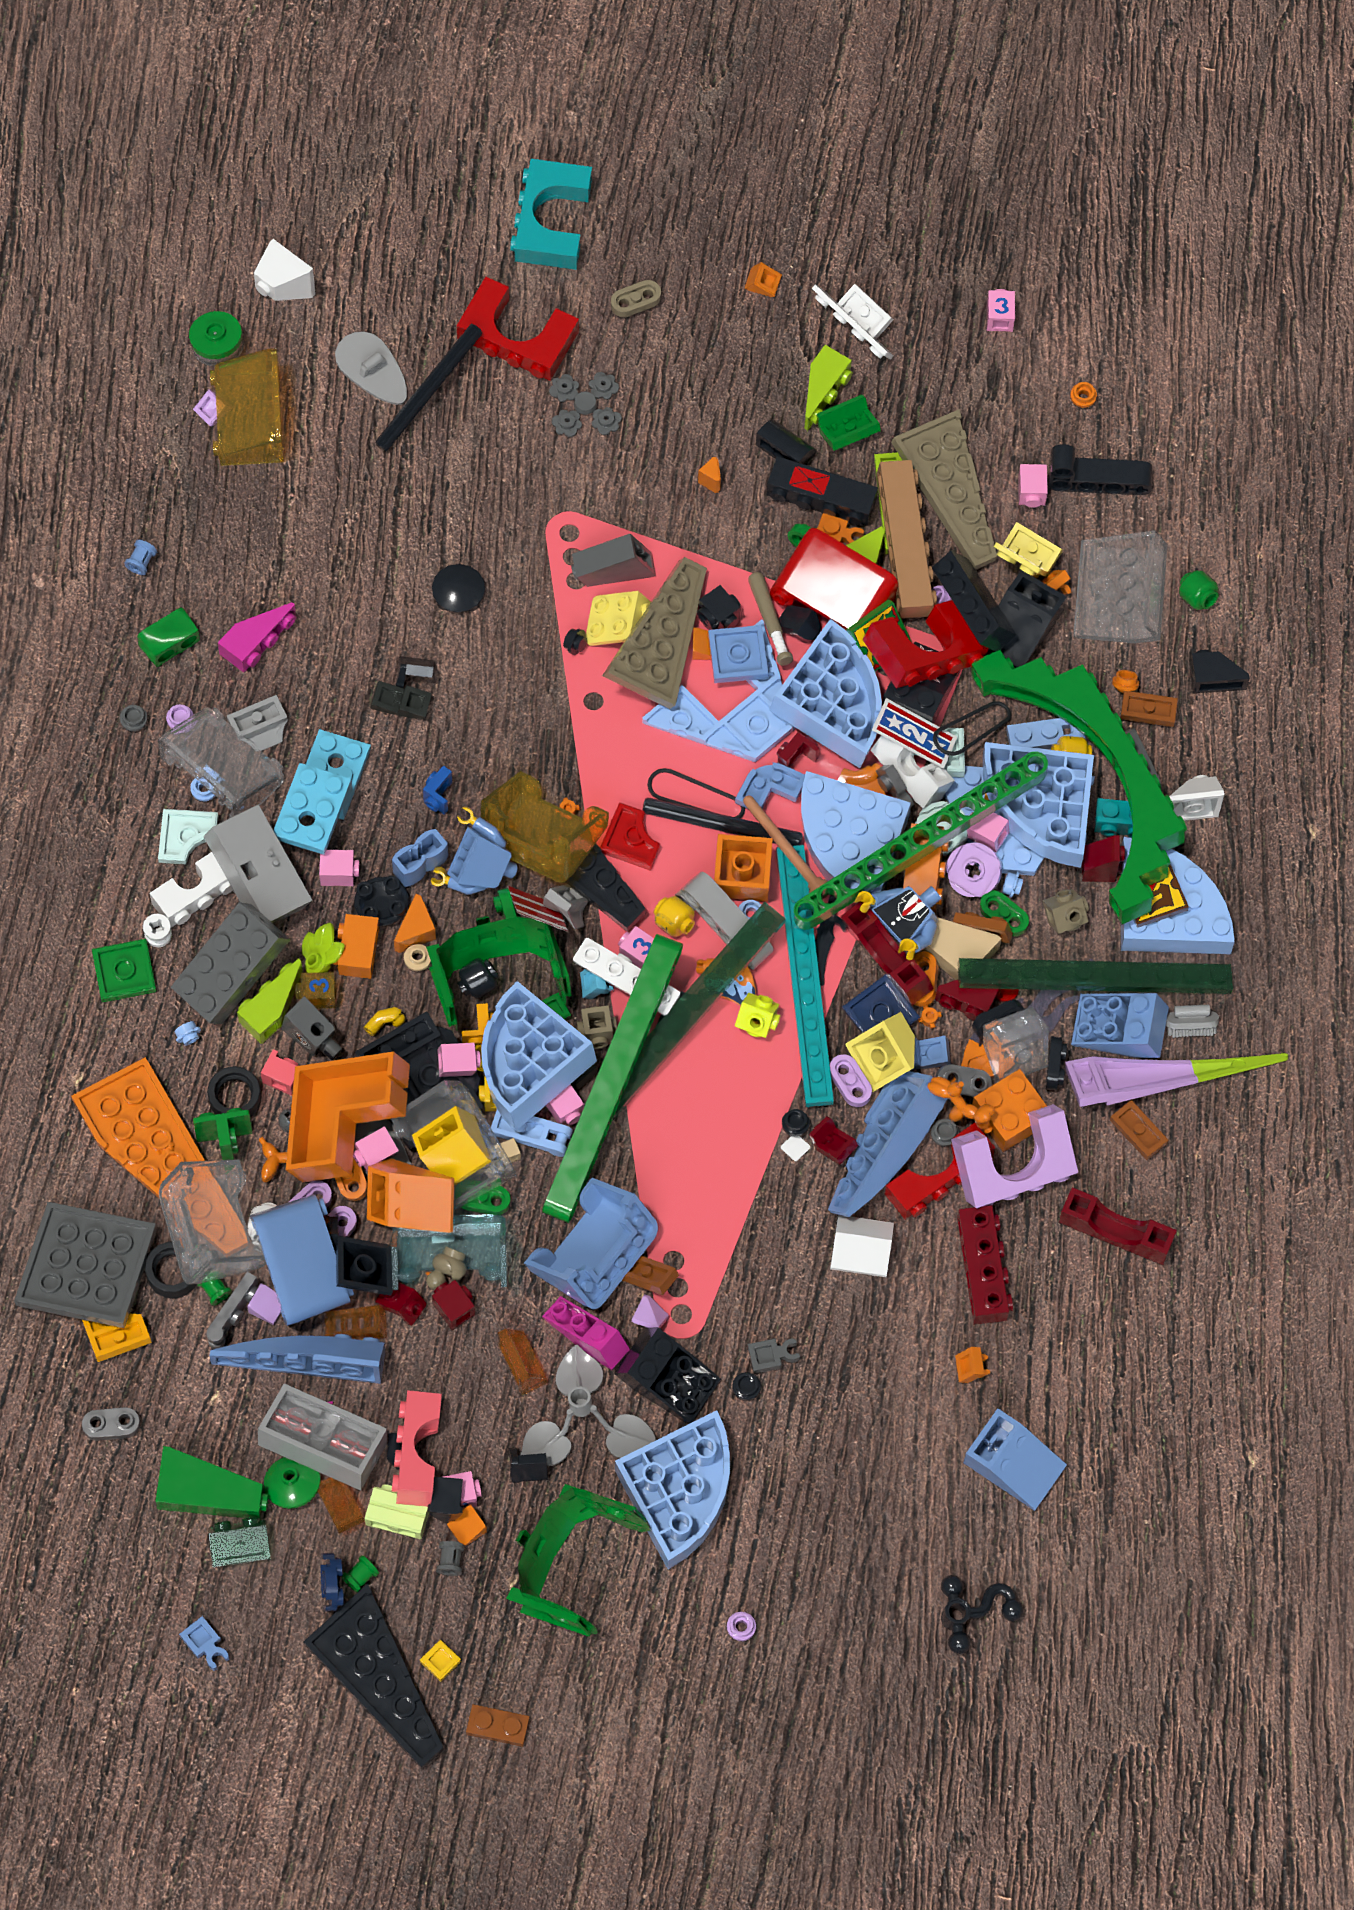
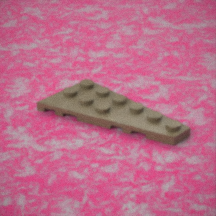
M960 409L895 436L891 443L902 460H912L913 470L917 469L918 486L962 555L970 560L976 570L994 562L997 558L995 547H993L994 541L991 529L986 522V510L979 495L980 487L972 456L968 452L965 430L962 429Z
M686 557L678 561L603 673V677L669 709L676 705L707 570L706 567Z

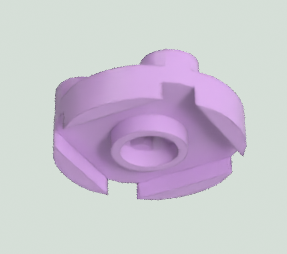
M967 843L960 846L951 853L947 861L946 871L950 885L963 896L982 897L997 887L1002 875V862L996 852L985 844ZM977 862L980 865L979 870L981 873L980 875H974L972 878L969 876L970 871L967 867L969 864L975 865Z

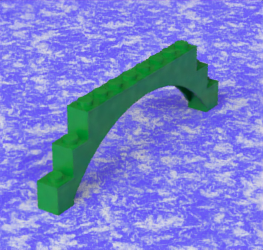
M1000 650L972 663V679L983 697L992 694L1013 698L1033 704L1055 714L1083 733L1112 765L1124 788L1130 806L1133 833L1125 868L1116 887L1109 889V904L1122 925L1152 912L1154 895L1149 885L1168 877L1170 859L1166 851L1184 843L1187 827L1181 816L1177 817L1173 811L1174 806L1168 795L1164 796L1160 790L1161 785L1155 774L1151 775L1149 772L1148 763L1144 755L1137 753L1131 734L1124 732L1119 715L1113 713L1109 708L1108 697L1104 692L1100 693L1098 690L1097 681L1093 673H1088L1082 664L1056 676L1051 665L1046 666L1042 657L1014 669L1010 658H1005Z

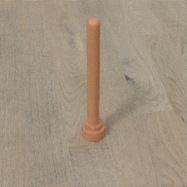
M750 795L745 796L743 803L807 881L809 893L828 882L826 879L817 877L755 799Z

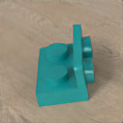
M1097 798L1094 832L1101 833L1104 836L1118 834L1128 835V837L1132 838L1133 824L1128 801Z

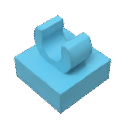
M584 969L580 972L583 998L593 999L599 994H607L613 990V986L606 985L605 980Z

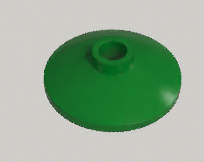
M283 1457L273 1463L266 1472L264 1478L265 1493L269 1495L268 1499L273 1504L281 1508L292 1509L301 1507L310 1502L317 1494L321 1483L320 1472ZM295 1475L293 1479L286 1480L288 1476Z

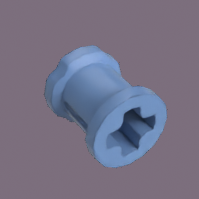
M136 540L134 543L135 549L131 557L125 560L124 564L133 573L145 575L147 572L146 567L151 557L156 556L157 549L146 541Z

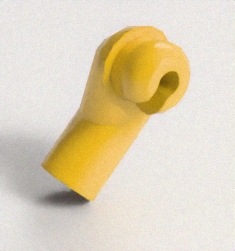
M397 1007L377 1011L363 1028L369 1035L374 1036L385 1023L391 1022L393 1026L402 1025L405 1021V1015Z

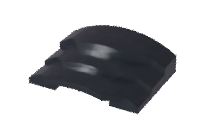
M427 1011L355 1051L353 1054L354 1057L394 1051L410 1064L408 1088H403L407 1092L406 1116L389 1119L410 1151L416 1148L412 1134L454 1106L471 1114L483 1108L476 1095L480 1077L476 1072L472 1076L439 1077L437 1049L441 1044H459L452 1030L436 1026Z

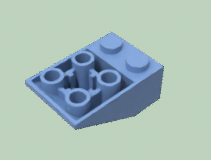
M1157 993L1080 994L1071 1045L1134 1058H1160L1169 1007Z
M998 1408L968 1449L964 1458L965 1465L1034 1511L1067 1466L1027 1428Z

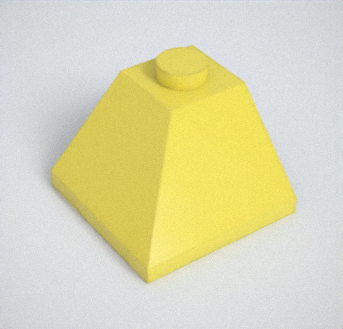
M901 1012L882 1021L845 1044L869 1081L872 1092L914 1068L915 1035Z

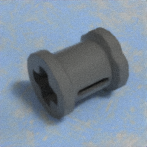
M441 1541L439 1543V1548L441 1549L440 1565L436 1567V1572L447 1576L461 1575V1552L465 1550V1545L456 1541Z

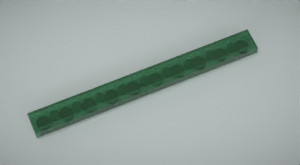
M766 902L758 908L671 1008L670 1012L664 1016L647 1036L613 1120L786 922V918Z
M959 958L957 962L959 988L1231 994L1233 990L1231 964Z

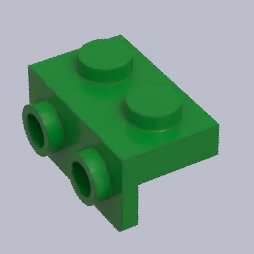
M859 395L817 414L820 435L833 451L881 431L880 423L869 411L864 395Z

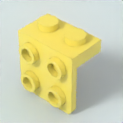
M1018 522L1014 525L1003 545L996 542L993 546L999 550L996 555L1014 565L1017 561L1020 562L1021 566L1019 568L1036 578L1039 575L1046 577L1063 549Z
M639 591L595 596L592 600L586 631L587 644L594 646L624 643L651 601Z

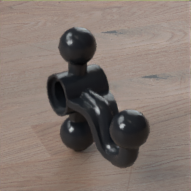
M946 1576L941 1582V1590L948 1597V1603L941 1613V1622L945 1628L952 1630V1634L948 1639V1646L956 1654L966 1653L971 1646L970 1638L963 1630L967 1620L978 1619L988 1614L996 1595L1000 1594L1005 1597L1006 1601L1001 1607V1612L1006 1620L1014 1622L1022 1618L1024 1614V1607L1017 1600L1014 1590L1004 1583L990 1585L983 1594L981 1604L978 1607L970 1608L965 1600L959 1598L963 1591V1582L958 1576ZM956 1609L960 1611L962 1619H953L949 1614V1610Z

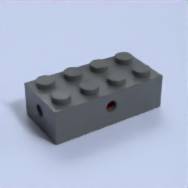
M239 902L173 983L171 988L209 1023L223 1024L290 939L252 904Z

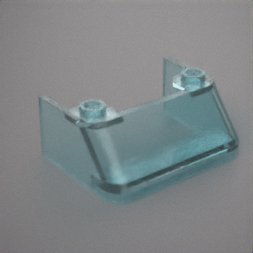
M492 1214L453 1215V1232L451 1233L392 1227L393 1290H398L399 1280L401 1282H413L422 1275V1271L435 1270L432 1265L433 1258L437 1254L443 1253L445 1246L466 1254L463 1261L466 1264V1269H478L479 1274L487 1280H498L501 1278V1287H507L505 1217Z

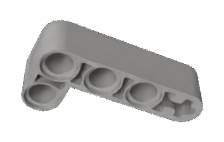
M705 872L698 873L675 894V896L691 906L694 911L698 912L727 946L744 960L748 968L754 970L774 951L773 946Z

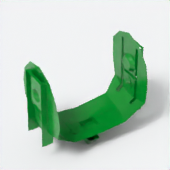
M488 916L476 918V927L456 932L441 946L435 944L426 947L432 963V967H429L448 1025L449 1027L454 1025L456 1031L457 1020L453 1005L454 997L451 988L448 986V980L455 970L462 968L475 958L486 960L494 957L531 952L550 961L552 975L556 980L562 1001L566 1004V996H571L569 975L552 927L538 920L513 917L490 922ZM511 934H521V937L513 940L510 939Z
M565 1484L559 1498L546 1508L532 1534L530 1535L526 1530L519 1532L515 1541L525 1549L518 1563L520 1589L512 1587L506 1599L522 1604L520 1613L588 1637L591 1634H598L597 1628L582 1616L561 1605L540 1598L539 1595L554 1557L574 1526L579 1522L600 1515L628 1529L646 1532L651 1531L646 1518L636 1507Z

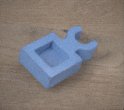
M203 1616L179 1634L180 1638L197 1659L204 1654L206 1655L207 1664L211 1670H217V1666L213 1662L215 1656H222L226 1662L229 1660L227 1651L215 1646L221 1639Z

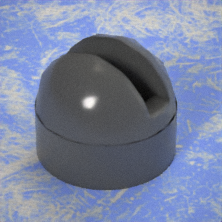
M286 1109L279 1115L278 1122L280 1128L284 1132L289 1133L290 1121L286 1115L291 1116V1109Z

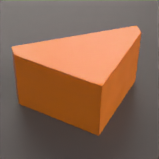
M415 894L394 939V949L398 953L406 951L412 945H422L436 940L435 927L421 895Z

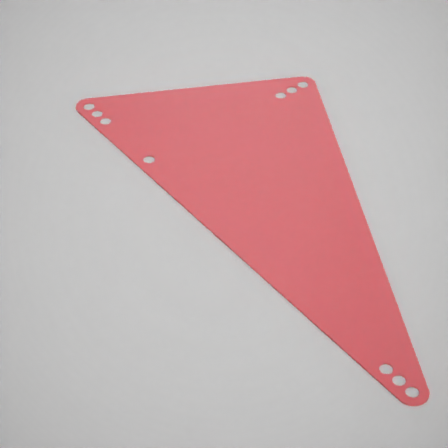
M567 511L559 513L548 522L545 532L587 832L599 847L603 842L619 802L643 810L646 798L656 799L651 795L647 786L648 778L656 770L663 768L672 769L736 797L752 769L756 770L762 766L773 765V762L777 763L778 749L784 742L789 743L797 733L804 737L808 736L795 728L793 732L757 762H752L643 724L642 717L656 707L658 703L602 676L623 645V642L594 646L587 644L582 652L572 655L563 646L568 631L571 629L587 631L592 600L595 596L639 591L652 602L678 561L684 557L707 568L700 599L721 585L729 595L733 594L740 602V619L735 627L754 626L763 618L748 582V578L752 573L577 512ZM566 525H573L578 528L579 537L572 542L564 541L559 534L561 528ZM631 534L652 553L656 574L654 577L590 587L585 585L581 589H572L566 583L567 577L572 573L571 565L566 564L563 560V554L568 549L581 551ZM764 577L770 593L775 580ZM771 598L779 619L787 605H779ZM797 600L792 604L793 606L808 608ZM816 612L821 632L829 620ZM696 613L693 628L709 630L702 624ZM764 623V627H765V630H766V634H767L769 643L771 644V647H772V653H773V656H774V660H775L776 663H777V656H778V654H777L775 645H774V643H773V640H772V638L769 637L768 631H767L766 626H765V623ZM905 626L913 644L916 641L939 652L943 651V647L936 636ZM692 631L680 686L683 685L720 721L756 690L746 680L714 683L712 661L692 659ZM782 633L787 651L793 655V661L790 664L781 666L777 663L782 685L815 640H807L796 635ZM961 669L934 723L939 727L942 724L963 669ZM877 670L875 674L879 682L881 700L883 702V695L891 680L888 676L882 675ZM587 694H600L604 700L602 707L598 710L586 708L583 701ZM878 733L876 734V738H875V740H874V742H873V744H872V747L875 745V743L877 742V740L880 738V736H881L880 734H878ZM816 741L819 747L818 759L814 762L804 754H801L790 768L806 774V771L838 780L844 768L857 771L868 765L871 767L874 763H879L881 767L883 765L870 749L861 768H858ZM914 755L916 764L920 768L924 767L927 760ZM659 773L652 780V789L659 796L731 817H736L741 812V806L736 804L734 800L671 773ZM771 792L762 809L776 827L802 833L801 845H804L806 864L817 877L825 879L814 863L805 842L801 821V794L797 801L793 802ZM885 792L887 796L893 797L892 794H888V792ZM745 808L744 815L740 819L758 822L749 809ZM645 814L643 821L645 831L653 840L660 843V849L651 871L605 854L604 856L612 863L619 876L627 883L646 909V914L629 930V933L637 926L653 938H655L656 934L683 944L680 958L668 985L679 992L682 991L691 995V1003L685 1013L686 1016L691 1017V1021L678 1045L654 1034V1028L661 1016V1013L657 1011L624 1094L639 1199L658 1224L657 1235L646 1249L647 1257L663 1263L667 1253L672 1251L679 1252L684 1257V1265L681 1269L677 1270L679 1274L677 1278L685 1280L688 1284V1291L682 1297H673L667 1290L664 1295L653 1292V1299L669 1315L667 1321L661 1326V1330L670 1337L687 1339L698 1334L706 1323L782 1130V1118L791 1107L802 1079L776 854L778 845L772 843L768 902L758 901L764 907L765 916L763 921L756 926L771 943L774 951L754 970L749 968L754 979L756 995L768 996L773 1002L780 1004L777 1014L781 1015L775 1031L771 1029L767 1037L764 1038L762 1036H751L745 1030L735 1027L740 1006L727 999L705 997V974H698L696 972L697 960L721 958L731 949L698 912L694 911L693 921H695L693 929L688 934H682L678 937L670 936L655 924L654 909L658 902L665 897L675 896L698 873L705 872L714 880L718 834H737ZM828 895L822 901L828 903L830 895ZM731 899L737 905V907H739V905L742 902L746 901L742 899ZM853 902L836 913V916L840 917L856 905V903ZM599 910L603 946L618 955L620 947L618 943L627 931ZM748 911L746 913L748 917H754L756 915L753 911ZM820 924L814 927L815 939L817 938L816 929L820 926ZM837 925L833 926L834 940L826 960L824 985H820L824 1021L856 942V939L848 930L843 932ZM613 986L610 995L613 1016L616 1017L618 1027L630 995ZM677 1305L688 1306L692 1312L690 1321L685 1324L674 1322L671 1317L672 1309Z

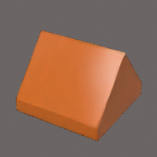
M712 457L698 470V483L714 493H719L721 485L717 457Z

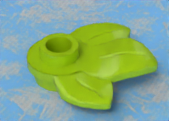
M332 923L320 926L315 934L308 932L303 939L302 954L306 958L305 970L312 976L326 974L331 964L338 961L344 950L345 944L334 942V926Z

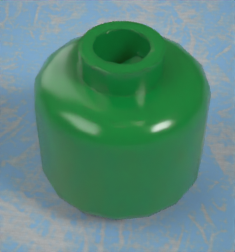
M1197 570L1189 572L1182 577L1179 595L1193 609H1209L1216 603L1219 596V587L1208 574Z

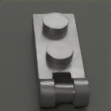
M248 1271L207 1330L208 1344L212 1349L224 1347L225 1334L231 1325L236 1326L244 1313L242 1309L247 1302L250 1303L258 1289L257 1277Z

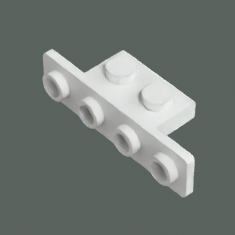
M816 284L812 287L817 293L815 299L824 307L830 305L835 310L833 315L844 325L848 322L853 327L851 332L863 342L866 339L872 345L869 349L880 359L883 356L890 360L893 358L894 355L877 338L894 319L859 286L854 284L838 303Z
M589 938L584 940L573 957L574 963L631 995L641 971L639 967L632 964L628 957L620 953L617 955ZM668 985L658 1012L667 1016L680 997V992Z

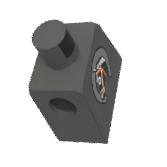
M305 996L285 1015L281 1029L313 1057L322 1051L332 1061L342 1051L343 1048L332 1039L336 1030L335 1027Z

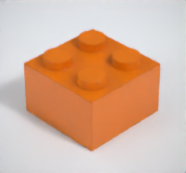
M718 834L714 881L730 899L768 902L773 838Z
M1021 1069L974 1096L972 1103L977 1108L984 1104L994 1107L995 1112L990 1119V1125L993 1129L989 1134L1002 1152H1005L1033 1134L1028 1113L1047 1106Z

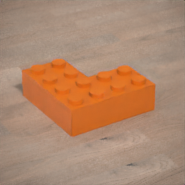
M393 1051L295 1066L286 1171L302 1183L352 1176L356 1123L406 1116L407 1092L403 1088H408L410 1064Z

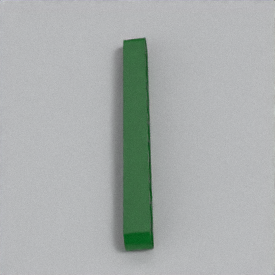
M1040 752L1028 753L798 900L794 906L795 924L803 930L814 928L853 903L859 892L872 891L1041 783L1047 775L1048 760L1046 756ZM1031 764H1039L1042 767V769L1038 772L1031 771L1028 768V766ZM1009 778H1015L1019 781V784L1009 786L1005 781ZM985 793H993L997 798L988 801L983 798V795ZM964 807H969L974 813L963 815L960 810ZM947 822L951 827L947 830H941L937 827V824ZM923 836L928 839V842L924 845H919L914 842V839ZM895 851H901L905 854V857L894 859L891 854ZM871 866H879L882 868V871L879 874H872L868 869ZM855 880L859 883V886L855 889H850L845 886V883ZM826 895H832L836 898V901L827 904L822 901V898ZM802 910H810L813 912V916L802 918L799 913Z
M656 934L546 1198L542 1213L567 1223L571 1221L579 1203L580 1194L586 1186L683 949L682 943Z

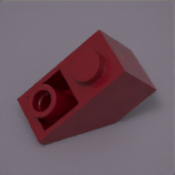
M1119 835L1085 845L1082 860V882H1115L1117 873L1122 872V862L1125 859V846L1120 845Z
M975 973L939 985L935 1001L948 1010L956 1009L964 1013L967 1018L974 1021L980 1013L993 1008L999 995L1001 984Z

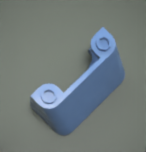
M591 1178L580 1194V1204L586 1212L554 1254L549 1249L540 1247L531 1253L524 1264L533 1274L580 1304L591 1309H597L604 1304L655 1239L658 1232V1224L636 1194Z
M315 1194L249 1215L253 1228L259 1236L257 1238L275 1288L278 1303L281 1304L280 1311L284 1323L287 1326L350 1303L349 1297L354 1295L353 1289L336 1287V1254L323 1217L328 1213L323 1198L317 1199Z

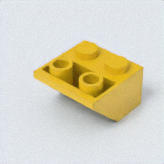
M454 1106L412 1134L419 1157L430 1171L454 1178V1186L491 1162L475 1115L457 1106Z

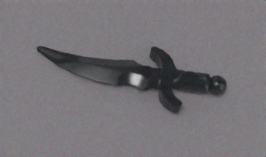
M830 895L827 904L834 903L836 898ZM836 914L820 923V926L816 929L817 938L815 939L821 986L824 985L826 960L834 940L833 926H839L843 932L847 930L843 920L836 916Z

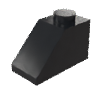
M1199 650L1196 653H1192L1189 668L1193 694L1247 690L1250 679L1249 673L1221 652Z

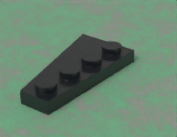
M583 825L545 862L548 869L627 932L646 914L645 907L627 883L622 880L615 867L607 860L600 847L592 840Z

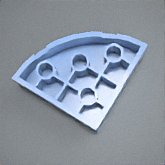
M830 619L775 694L769 711L858 768H861L877 734L872 731V728L882 705L879 682L867 655H863L856 645V641L845 629Z
M985 742L983 750L984 781L1028 753L1040 752L1046 756L1048 769L1045 779L995 811V813L1009 820V832L1035 853L1060 864L1081 868L1084 856L1094 755ZM1031 764L1028 766V768L1034 772H1038L1042 769V767L1039 764ZM1009 778L1005 781L1009 786L1019 784V781L1015 778ZM986 793L989 801L997 798L993 793Z
M806 771L801 794L803 833L810 855L827 881L833 879L903 834L910 815L911 803ZM897 851L891 854V856L894 859L896 857ZM871 866L868 871L872 874H879L882 868ZM850 880L845 883V886L855 889L859 886V883L855 880ZM887 881L869 893L884 891Z
M1123 837L1122 845L1125 846L1122 872L1130 852L1132 840L1130 837ZM1173 849L1167 850L1166 853L1170 859L1171 867L1189 909L1186 912L1138 928L1134 920L1123 925L1121 924V951L1231 954L1235 942L1232 920L1226 902L1216 885L1200 867L1186 856Z
M518 981L512 985L495 1006L496 1011L492 1015L491 1020H488L484 1029L481 1047L482 1067L493 1103L502 1118L515 1131L597 1061L593 1043Z
M717 1410L615 1461V1472L633 1506L648 1521L647 1524L651 1531L647 1532L667 1569L686 1559L704 1542L716 1525L725 1504L730 1476V1452L726 1430Z

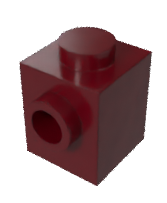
M454 1280L449 1284L445 1282L434 1290L432 1304L451 1330H454L475 1315V1306L471 1302L473 1297L465 1285L460 1287L457 1281Z

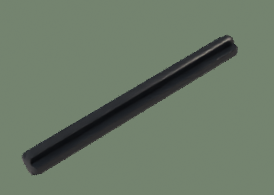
M474 324L468 326L377 438L375 443L381 450L385 452L389 450L480 338L482 330Z
M646 798L644 800L643 811H645V814L742 836L771 838L758 822L653 798ZM777 827L792 846L801 845L803 838L801 832Z

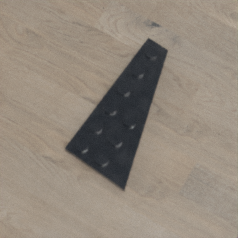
M367 1584L304 1640L303 1644L405 1753L423 1769L444 1749L373 1597L372 1591Z

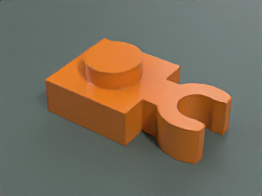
M823 513L817 529L839 542L846 543V545L854 541L853 537L861 538L864 536L863 529L858 527L849 529L847 528V520Z

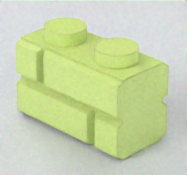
M382 1485L381 1488L374 1486L365 1515V1524L422 1539L429 1515L428 1507L396 1504L397 1492H392V1486Z

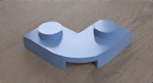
M774 762L773 765L762 766L756 770L752 769L738 792L735 803L747 808L743 803V799L745 796L750 795L763 808L771 792L796 802L802 792L805 774Z

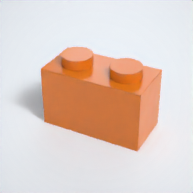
M346 914L344 923H339L338 939L341 940V943L345 944L341 957L334 963V965H338L339 975L372 979L380 929L379 918Z

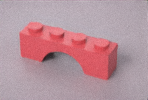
M407 1390L406 1401H400L399 1418L404 1419V1426L398 1425L396 1443H402L401 1450L395 1451L394 1467L399 1468V1475L393 1474L392 1492H397L396 1504L428 1507V1504H431L435 1467L427 1464L418 1456L415 1446L423 1438L438 1432L442 1394Z

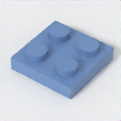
M762 625L708 630L714 683L768 678Z

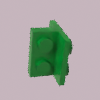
M233 1108L223 1114L215 1115V1113L208 1112L193 1118L197 1142L219 1139L223 1165L234 1164L233 1154L238 1153L236 1137L253 1133L249 1110Z

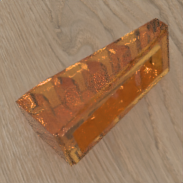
M380 1305L325 1312V1336L335 1337L336 1334H345L357 1340L365 1337L386 1338V1312ZM360 1318L364 1319V1328H360ZM336 1319H341V1331H336ZM348 1319H352L351 1330H348Z

